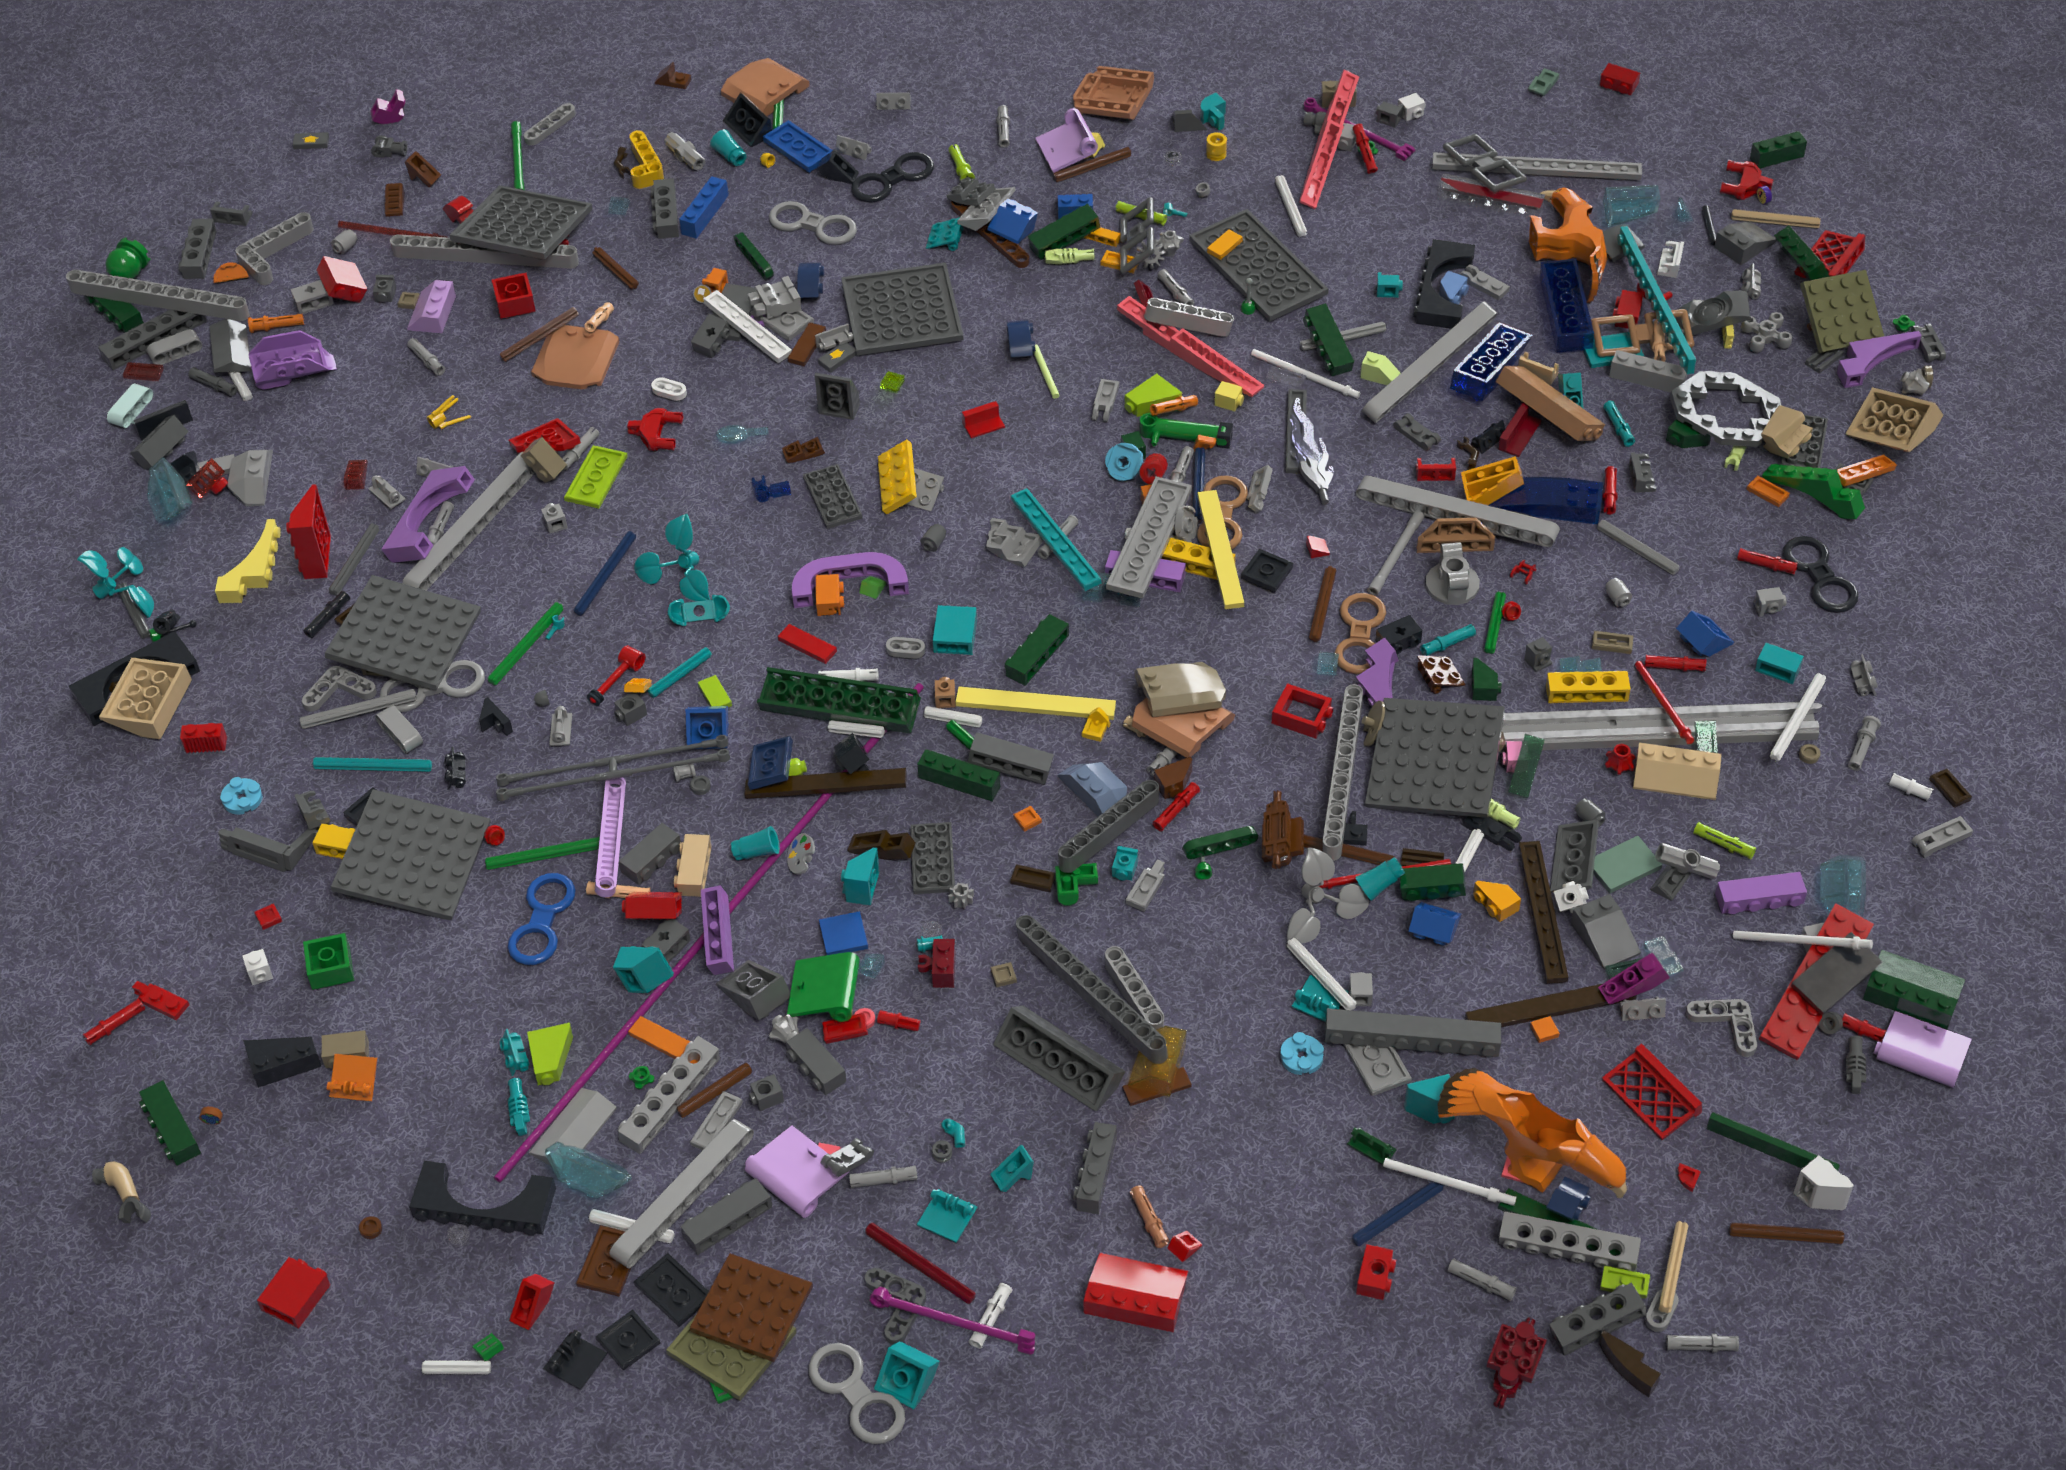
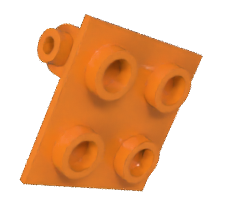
M335 1054L331 1082L327 1083V1090L330 1091L329 1097L372 1101L377 1058Z

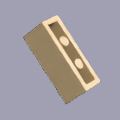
M685 834L684 842L680 843L681 859L677 860V871L679 872L674 877V888H677L678 892H682V896L701 897V889H705L712 848L710 835Z

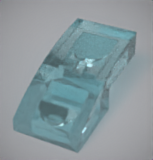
M1665 936L1644 942L1643 946L1647 954L1653 952L1669 976L1683 972L1680 961L1675 951L1671 952Z

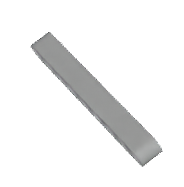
M736 1119L730 1121L614 1243L610 1250V1257L627 1268L633 1267L753 1138L754 1130Z

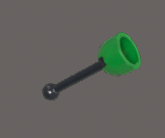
M191 620L187 624L172 628L165 634L157 633L153 628L149 629V634L152 642H155L174 631L187 627L194 628L197 622Z

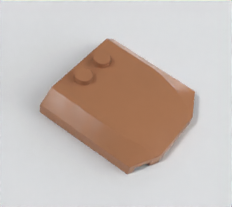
M765 58L749 63L729 77L721 89V95L734 103L741 92L768 116L774 112L775 104L792 92L801 93L810 84L809 80L775 61Z
M1099 66L1095 73L1085 75L1073 95L1075 109H1078L1080 113L1135 119L1153 87L1154 73Z
M563 325L546 337L531 371L534 378L538 377L544 384L574 389H586L587 386L595 384L601 386L618 347L619 337L607 330L595 329L593 332H588L584 327Z
M1146 697L1135 708L1132 727L1188 758L1199 751L1201 743L1218 728L1223 730L1234 720L1235 714L1221 707L1152 717Z

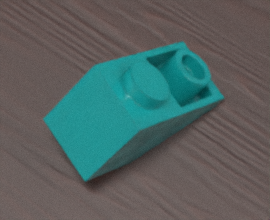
M1581 373L1558 374L1559 392L1583 408Z

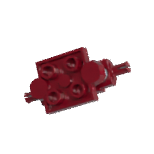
M1529 1317L1526 1318L1525 1322H1520L1515 1328L1505 1324L1501 1325L1487 1362L1488 1368L1496 1370L1492 1390L1498 1394L1494 1406L1498 1407L1499 1405V1409H1503L1507 1397L1515 1398L1517 1390L1522 1387L1523 1381L1532 1383L1547 1340L1535 1334L1534 1324L1536 1321L1532 1319L1530 1322Z

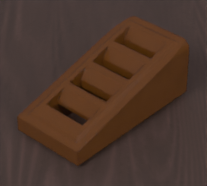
M391 183L385 186L386 217L403 216L405 191L402 183Z

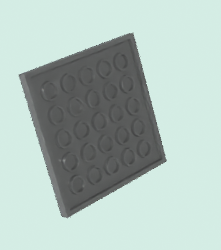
M499 185L450 234V240L460 244H469L475 247H484L490 250H499L545 260L593 210L592 203Z
M946 262L841 277L857 356L964 340Z
M372 575L325 651V658L436 691L477 620L481 607Z
M1384 698L1385 716L1382 727L1378 730L1365 802L1366 807L1488 818L1505 707Z
M372 790L334 878L331 891L452 920L484 841V832L490 826L491 819Z

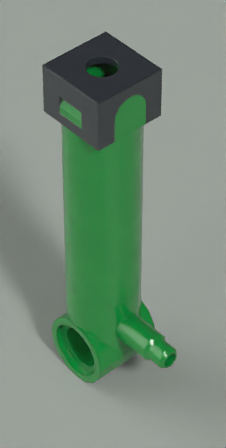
M1146 413L1140 417V435L1151 439L1152 446L1157 445L1159 437L1196 441L1197 436L1202 435L1216 438L1218 448L1230 449L1233 423L1220 422L1218 426L1162 419L1155 415L1153 416L1151 413Z

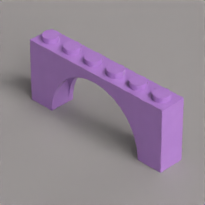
M465 466L432 470L381 549L391 562L421 560L427 557L433 544L423 532H417L423 519L436 506L453 496L467 493L475 479Z

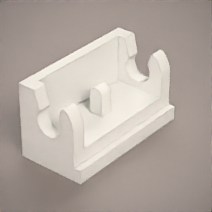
M1667 241L1665 245L1672 246L1673 249L1663 248L1657 275L1677 278L1684 242Z

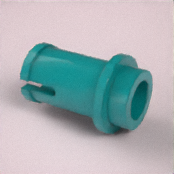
M942 935L929 938L921 936L920 939H917L918 951L925 953L926 950H933V939H943Z

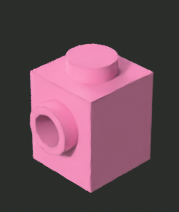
M1506 741L1505 753H1502V765H1506V772H1513L1515 774L1527 772L1529 761L1527 741Z

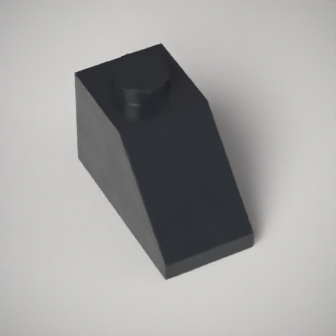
M835 149L824 156L817 167V170L828 180L852 184L859 174V171Z

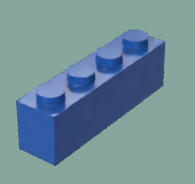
M713 176L710 177L679 219L682 235L695 239L699 237L729 196L727 180Z

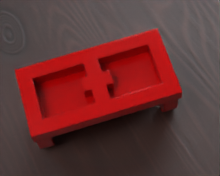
M1417 458V481H1455V458H1451L1450 464H1422L1421 458Z

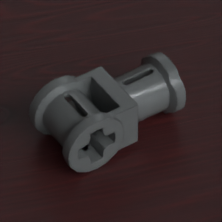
M378 135L375 138V145L372 147L371 152L375 157L381 158L392 157L393 153L406 156L408 145L407 141L396 142L393 138Z

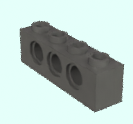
M674 178L653 180L654 187L651 188V197L655 199H651L652 209H655L652 211L653 221H656L653 222L654 233H658V239L679 237Z
M192 219L191 226L188 227V238H185V249L182 250V261L179 262V272H182L184 279H205L217 232L213 219Z
M1632 1282L1628 1285L1623 1284L1616 1287L1612 1293L1606 1296L1600 1295L1596 1297L1592 1303L1586 1306L1580 1305L1576 1307L1572 1313L1566 1316L1556 1317L1549 1324L1550 1331L1565 1356L1599 1339L1603 1330L1611 1333L1647 1315L1646 1305ZM1616 1304L1623 1306L1619 1310H1615L1612 1308ZM1594 1315L1602 1316L1599 1320H1593L1591 1317ZM1574 1325H1580L1582 1327L1580 1330L1571 1329V1327Z

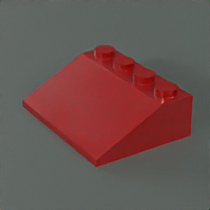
M314 484L291 512L290 521L286 523L287 533L291 534V546L295 547V559L299 560V572L303 573L304 579L328 577L331 533L317 486Z
M1099 1253L1084 1298V1314L1174 1332L1188 1271Z

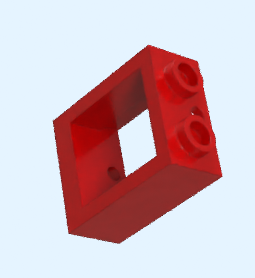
M1287 683L1272 711L1271 724L1316 739L1319 732L1323 733L1326 727V719H1330L1333 714L1334 707H1331L1332 698ZM1292 701L1321 709L1315 721L1287 713Z

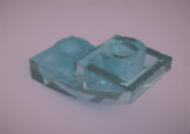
M1580 656L1560 659L1561 672H1602L1600 658L1580 661Z

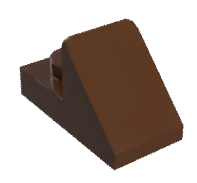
M672 62L660 71L654 83L686 90L691 81V74L675 72L674 62Z
M417 151L405 161L412 181L418 177L430 187L441 176Z

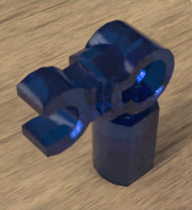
M764 475L761 476V481H755L754 477L751 479L756 500L759 502H767L770 497L777 498L791 495L788 481L771 484L768 487L766 486Z

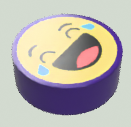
M1767 186L1757 189L1759 201L1762 204L1770 203L1772 200L1770 189Z

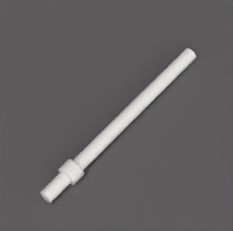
M1387 1158L1384 1161L1383 1167L1483 1196L1488 1201L1495 1203L1499 1201L1513 1206L1516 1201V1197L1501 1193L1496 1188H1484Z

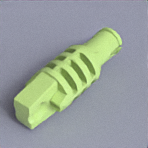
M1076 248L1048 250L1045 251V261L1047 264H1077L1079 261L1084 260L1093 261L1094 249L1078 250Z
M1491 799L1489 817L1515 829L1520 822V817L1508 812L1504 805Z

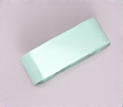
M132 384L109 410L107 421L111 424L127 428L152 400V389Z

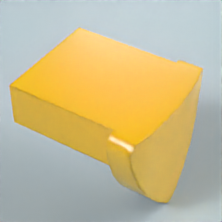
M1100 707L1090 712L1082 731L1083 738L1101 742L1107 727H1110V720Z

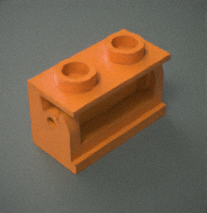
M839 574L816 575V607L818 616L834 615L837 613V610L839 615H841V608H844V596H840V593H844V584L840 582Z

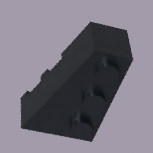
M312 1036L243 1040L258 1088L322 1067Z

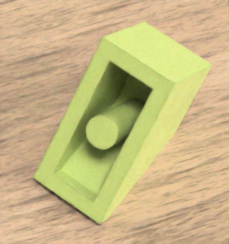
M1368 351L1362 362L1361 379L1388 385L1401 374L1384 355Z

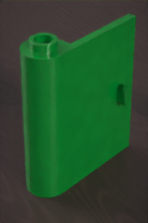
M852 952L796 960L787 1015L796 1017L829 1011L834 1020L839 1022L848 1021L852 1017L860 963L859 957Z

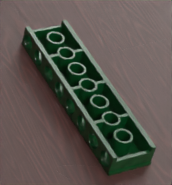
M771 667L766 669L767 675L760 699H757V704L762 711L824 721L833 720L883 726L884 730L912 733L921 700L917 689Z

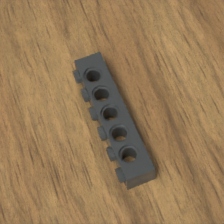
M168 310L98 348L102 359L112 370H115L146 354L147 347L151 343L185 330H192L207 322L205 315Z

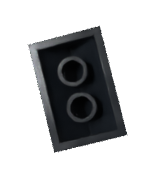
M740 92L723 121L750 147H754L764 142L763 136L772 131L771 119Z
M183 400L135 419L131 424L140 440L143 441L167 417L174 415L182 425L193 421L187 401Z

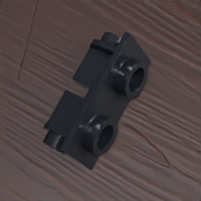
M1501 420L1498 423L1491 424L1483 434L1472 439L1471 445L1474 448H1480L1481 454L1485 453L1500 441V437L1505 430L1504 421Z
M454 747L451 748L449 754L445 755L444 766H447L444 781L447 782V790H450L451 785L462 788L466 784V771H463L465 770L466 757L462 752L454 753Z

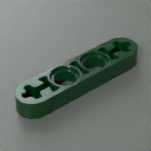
M743 232L734 235L733 238L736 246L764 280L772 278L774 273L771 265Z
M1246 826L1192 839L1183 845L1182 850L1188 859H1195L1253 844L1258 840L1259 835L1253 826Z

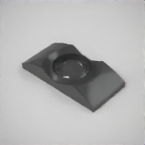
M1723 291L1715 298L1707 300L1694 299L1677 309L1687 310L1692 335L1751 320L1747 291ZM1676 317V321L1685 336L1681 317Z

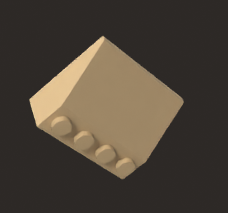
M1872 387L1847 430L1846 435L1910 452L1935 431L1943 417V413L1936 403Z
M131 658L101 712L100 720L141 737L161 739L192 681L185 664Z

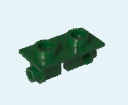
M1355 1127L1352 1130V1137L1347 1143L1348 1146L1384 1165L1385 1158L1391 1159L1397 1150L1391 1144H1386L1363 1131L1361 1127Z

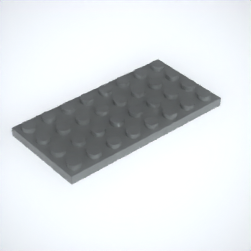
M1248 209L1189 235V241L1246 298V279L1251 278L1253 280L1250 300L1255 303V307L1269 322L1328 294L1329 289ZM1229 229L1243 237V241L1221 260L1207 253V247Z

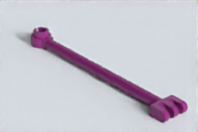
M1310 97L1304 101L1303 108L1307 112H1327V110L1319 107L1314 98ZM1346 119L1344 120V123L1356 125ZM1364 129L1369 139L1395 151V157L1403 161L1415 152V148L1406 143L1401 147Z
M884 1287L874 1289L869 1297L870 1302L878 1308L895 1307L1018 1344L1017 1351L1033 1354L1035 1351V1334L1021 1329L1019 1334H1015L894 1298Z

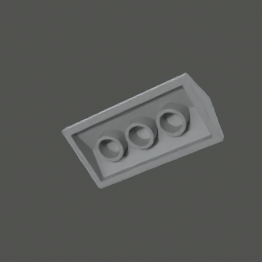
M1015 187L996 188L980 205H970L957 220L958 224L975 231L994 217L999 205L1009 199L1016 191Z
M581 1088L531 1149L529 1154L566 1173L617 1107L598 1091Z

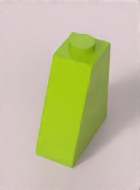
M1155 374L1125 394L1124 406L1129 413L1139 417L1150 413L1151 404L1175 400L1176 397L1182 396V392L1161 376Z
M570 1022L527 1032L538 1085H550L560 1081L573 1039Z

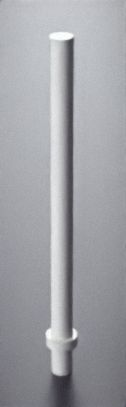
M1255 349L1251 353L1253 357L1343 393L1344 396L1349 395L1356 399L1360 396V392L1352 389L1349 385H1341Z
M1747 931L1733 932V938L1740 940L1853 947L1854 950H1859L1860 948L1872 949L1873 947L1872 940L1860 939V937L1851 939Z

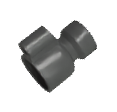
M1306 112L1304 126L1315 125V134L1319 135L1327 112H1317L1315 115L1311 112Z

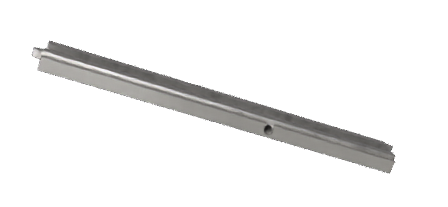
M1800 702L1673 707L1684 725L1690 728L1691 735L1694 738L1692 744L1778 741ZM1813 702L1791 741L1818 740L1819 723L1815 721L1813 713L1821 711V704ZM1663 707L1505 713L1502 727L1506 741H1527L1528 751L1614 748L1618 744L1638 747L1639 743L1660 746L1692 745L1687 744L1685 739L1679 736L1678 729ZM1505 741V746H1504L1503 749H1502L1501 751H1499V752H1505L1506 741Z

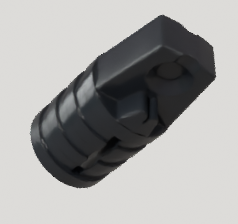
M173 609L166 611L153 621V628L157 633L165 634L177 624L180 616Z

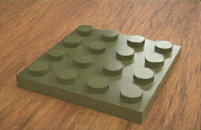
M1866 270L1800 283L1819 354L1848 348L1849 342L1884 337Z
M693 1318L666 1349L667 1355L741 1401L772 1361L690 1332ZM792 1327L780 1352L797 1333L795 1327Z

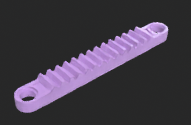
M623 777L605 781L595 880V892L600 897H611L616 891L626 781ZM611 784H618L620 787L615 788ZM602 884H607V885H609V886H611V887L608 888V889H605V888H602L601 885H602Z

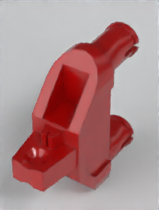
M1728 160L1726 171L1742 173V179L1738 185L1722 182L1721 194L1734 195L1737 199L1745 200L1755 195L1759 187L1767 186L1771 191L1773 179L1761 176L1762 171L1755 163L1750 161L1741 163Z
M656 408L645 414L642 420L629 421L627 425L628 433L640 436L641 441L650 451L658 449L675 450V438H660L666 422L682 424L683 412H669L665 408Z

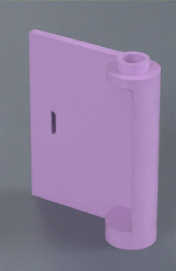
M1072 108L1065 113L1064 119L1066 124L1036 137L1053 173L1094 154L1098 149V144L1078 109Z
M1895 1011L1883 1042H1877L1873 1054L1877 1055V1060L1954 1088L1971 1039Z
M790 1126L758 1153L751 1155L745 1162L746 1173L754 1179L756 1178L761 1185L803 1218H807L816 1209L818 1198L849 1173L847 1172L837 1177L830 1168L822 1166L820 1161L827 1152L794 1126Z

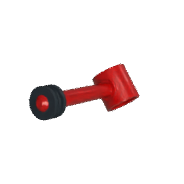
M629 645L624 646L618 656V662L621 665L598 690L592 689L588 693L587 699L592 704L599 706L604 701L603 695L627 669L638 671L644 665L645 654Z

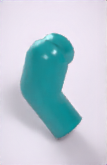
M943 1120L941 1126L947 1134L954 1137L955 1147H965L964 1127L954 1120Z

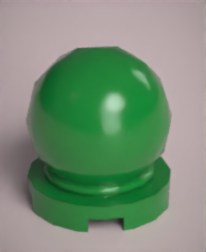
M125 237L118 242L116 249L109 253L105 262L106 272L111 276L135 279L140 270L149 264L151 258H148L146 255L148 251L137 240L129 241Z

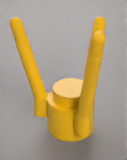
M452 395L436 410L431 412L432 414L427 416V420L434 429L439 427L442 430L446 426L470 419L471 416L467 415L444 422L446 417L443 413L458 401V398Z

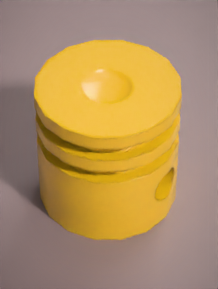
M1211 133L1207 136L1206 142L1207 158L1212 161L1225 159L1227 150L1226 136L1222 133Z

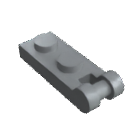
M1959 816L1916 835L1911 842L1915 847L1920 848V853L1924 857H1928L1935 851L1970 837L1973 830Z

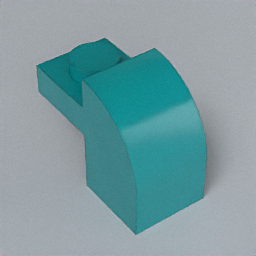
M1214 93L1202 100L1200 119L1203 124L1209 122L1217 130L1224 129L1226 101L1217 93Z

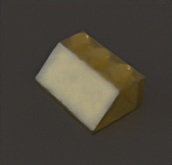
M1164 1026L1156 1030L1166 1039L1168 1059L1162 1064H1154L1139 1051L1128 1087L1171 1096L1177 1071L1186 1047L1187 1030Z

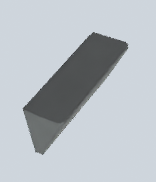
M1667 865L1650 890L1672 901L1692 872L1680 873L1675 867Z

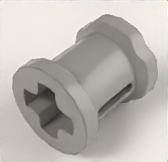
M693 764L673 767L676 782H679L680 779L696 777Z

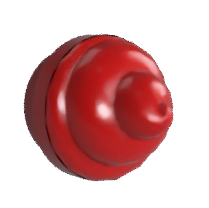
M1514 601L1507 602L1502 607V616L1508 621L1516 620L1521 615V607Z
M491 825L485 830L484 838L490 845H499L504 841L505 832L502 827Z

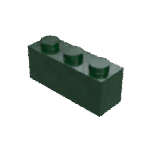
M1800 131L1753 143L1750 160L1761 169L1802 158L1805 155L1807 140Z
M1463 863L1403 868L1405 874L1400 876L1403 900L1416 901L1466 896Z

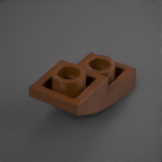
M818 436L803 444H800L799 440L782 448L788 463L825 454Z

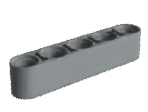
M1150 298L1148 300L1144 313V318L1150 322L1224 337L1229 335L1234 317L1226 312L1158 298Z
M1118 946L1109 947L1105 951L1106 970L1129 1006L1162 1034L1164 1031V1014L1124 951Z

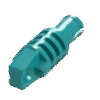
M512 1078L508 1081L510 1097L508 1098L511 1126L515 1125L518 1135L523 1136L527 1135L526 1122H530L527 1097L523 1094L521 1079Z

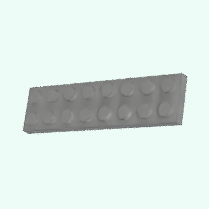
M1155 477L1107 581V590L1144 598L1175 529L1177 511L1182 505L1185 506L1192 491V485Z

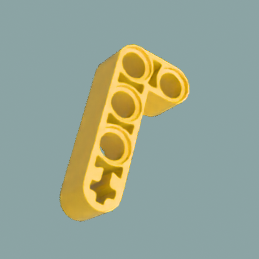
M642 131L632 132L630 134L631 148L640 164L631 169L632 184L634 188L642 189L654 185L653 180L664 179L663 169L646 135Z

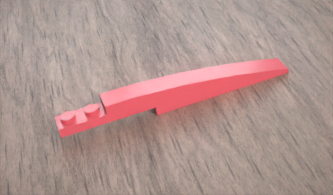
M1346 70L1342 72L1334 97L1329 104L1299 201L1313 209L1316 208L1359 79V76Z
M1127 297L1117 305V310L1143 328L1144 335L1220 382L1223 381L1242 387V393L1253 397L1264 388V384L1184 328L1179 331L1173 326L1146 320L1144 318L1146 307L1132 297Z

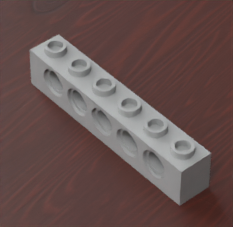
M699 1036L694 1041H690L681 1057H677L673 1061L670 1070L667 1073H663L654 1089L651 1088L647 1092L644 1101L634 1107L628 1120H624L618 1128L619 1141L641 1154L676 1113V1108L686 1101L720 1060L719 1048ZM692 1060H698V1061H699V1062H697V1063H695V1064L690 1063V1061H692ZM680 1076L685 1077L684 1079H677ZM666 1092L672 1093L670 1095H664V1093ZM652 1108H658L657 1111H650ZM639 1124H645L644 1127H637Z
M1505 1211L1499 1235V1244H1502L1507 1249L1515 1250L1520 1248L1525 1249L1526 1252L1531 1254H1539L1540 1252L1556 1259L1565 1257L1570 1258L1576 1263L1590 1262L1601 1268L1610 1266L1635 1272L1641 1238ZM1526 1231L1530 1235L1527 1238H1522L1518 1233ZM1547 1235L1553 1240L1551 1242H1543L1540 1238ZM1566 1240H1572L1575 1243V1245L1572 1247H1567L1564 1245L1563 1242ZM1593 1244L1598 1247V1250L1592 1252L1586 1247ZM1612 1249H1617L1621 1252V1254L1619 1256H1613L1609 1253V1251Z

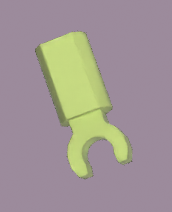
M1733 446L1729 457L1725 460L1724 467L1727 468L1729 464L1735 465L1734 470L1737 471L1747 446Z

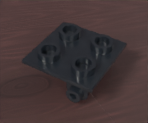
M574 1330L569 1332L543 1369L581 1390L608 1353L580 1338L582 1334Z

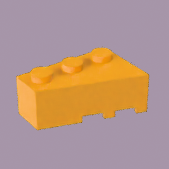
M1516 456L1461 472L1466 499L1487 506L1524 484L1521 468Z

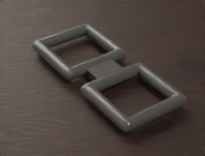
M1472 134L1443 145V149L1463 167L1470 165L1475 167L1471 171L1472 175L1492 192L1524 183L1527 180V177L1508 160L1500 159L1494 161L1492 158L1498 155L1497 151L1477 134ZM1475 141L1487 153L1465 159L1453 148ZM1504 166L1516 178L1495 185L1482 173Z
M1152 197L1147 198L1120 219V242L1126 243L1120 248V272L1122 274L1127 273L1154 253V229L1152 227L1147 228L1154 222V199ZM1147 208V219L1127 231V222ZM1147 238V250L1127 263V251Z

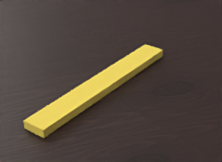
M1217 491L1198 492L1197 497L1224 608L1244 607V599Z
M958 687L956 706L1088 718L1092 710L1100 707L1107 714L1109 720H1114L1116 700Z

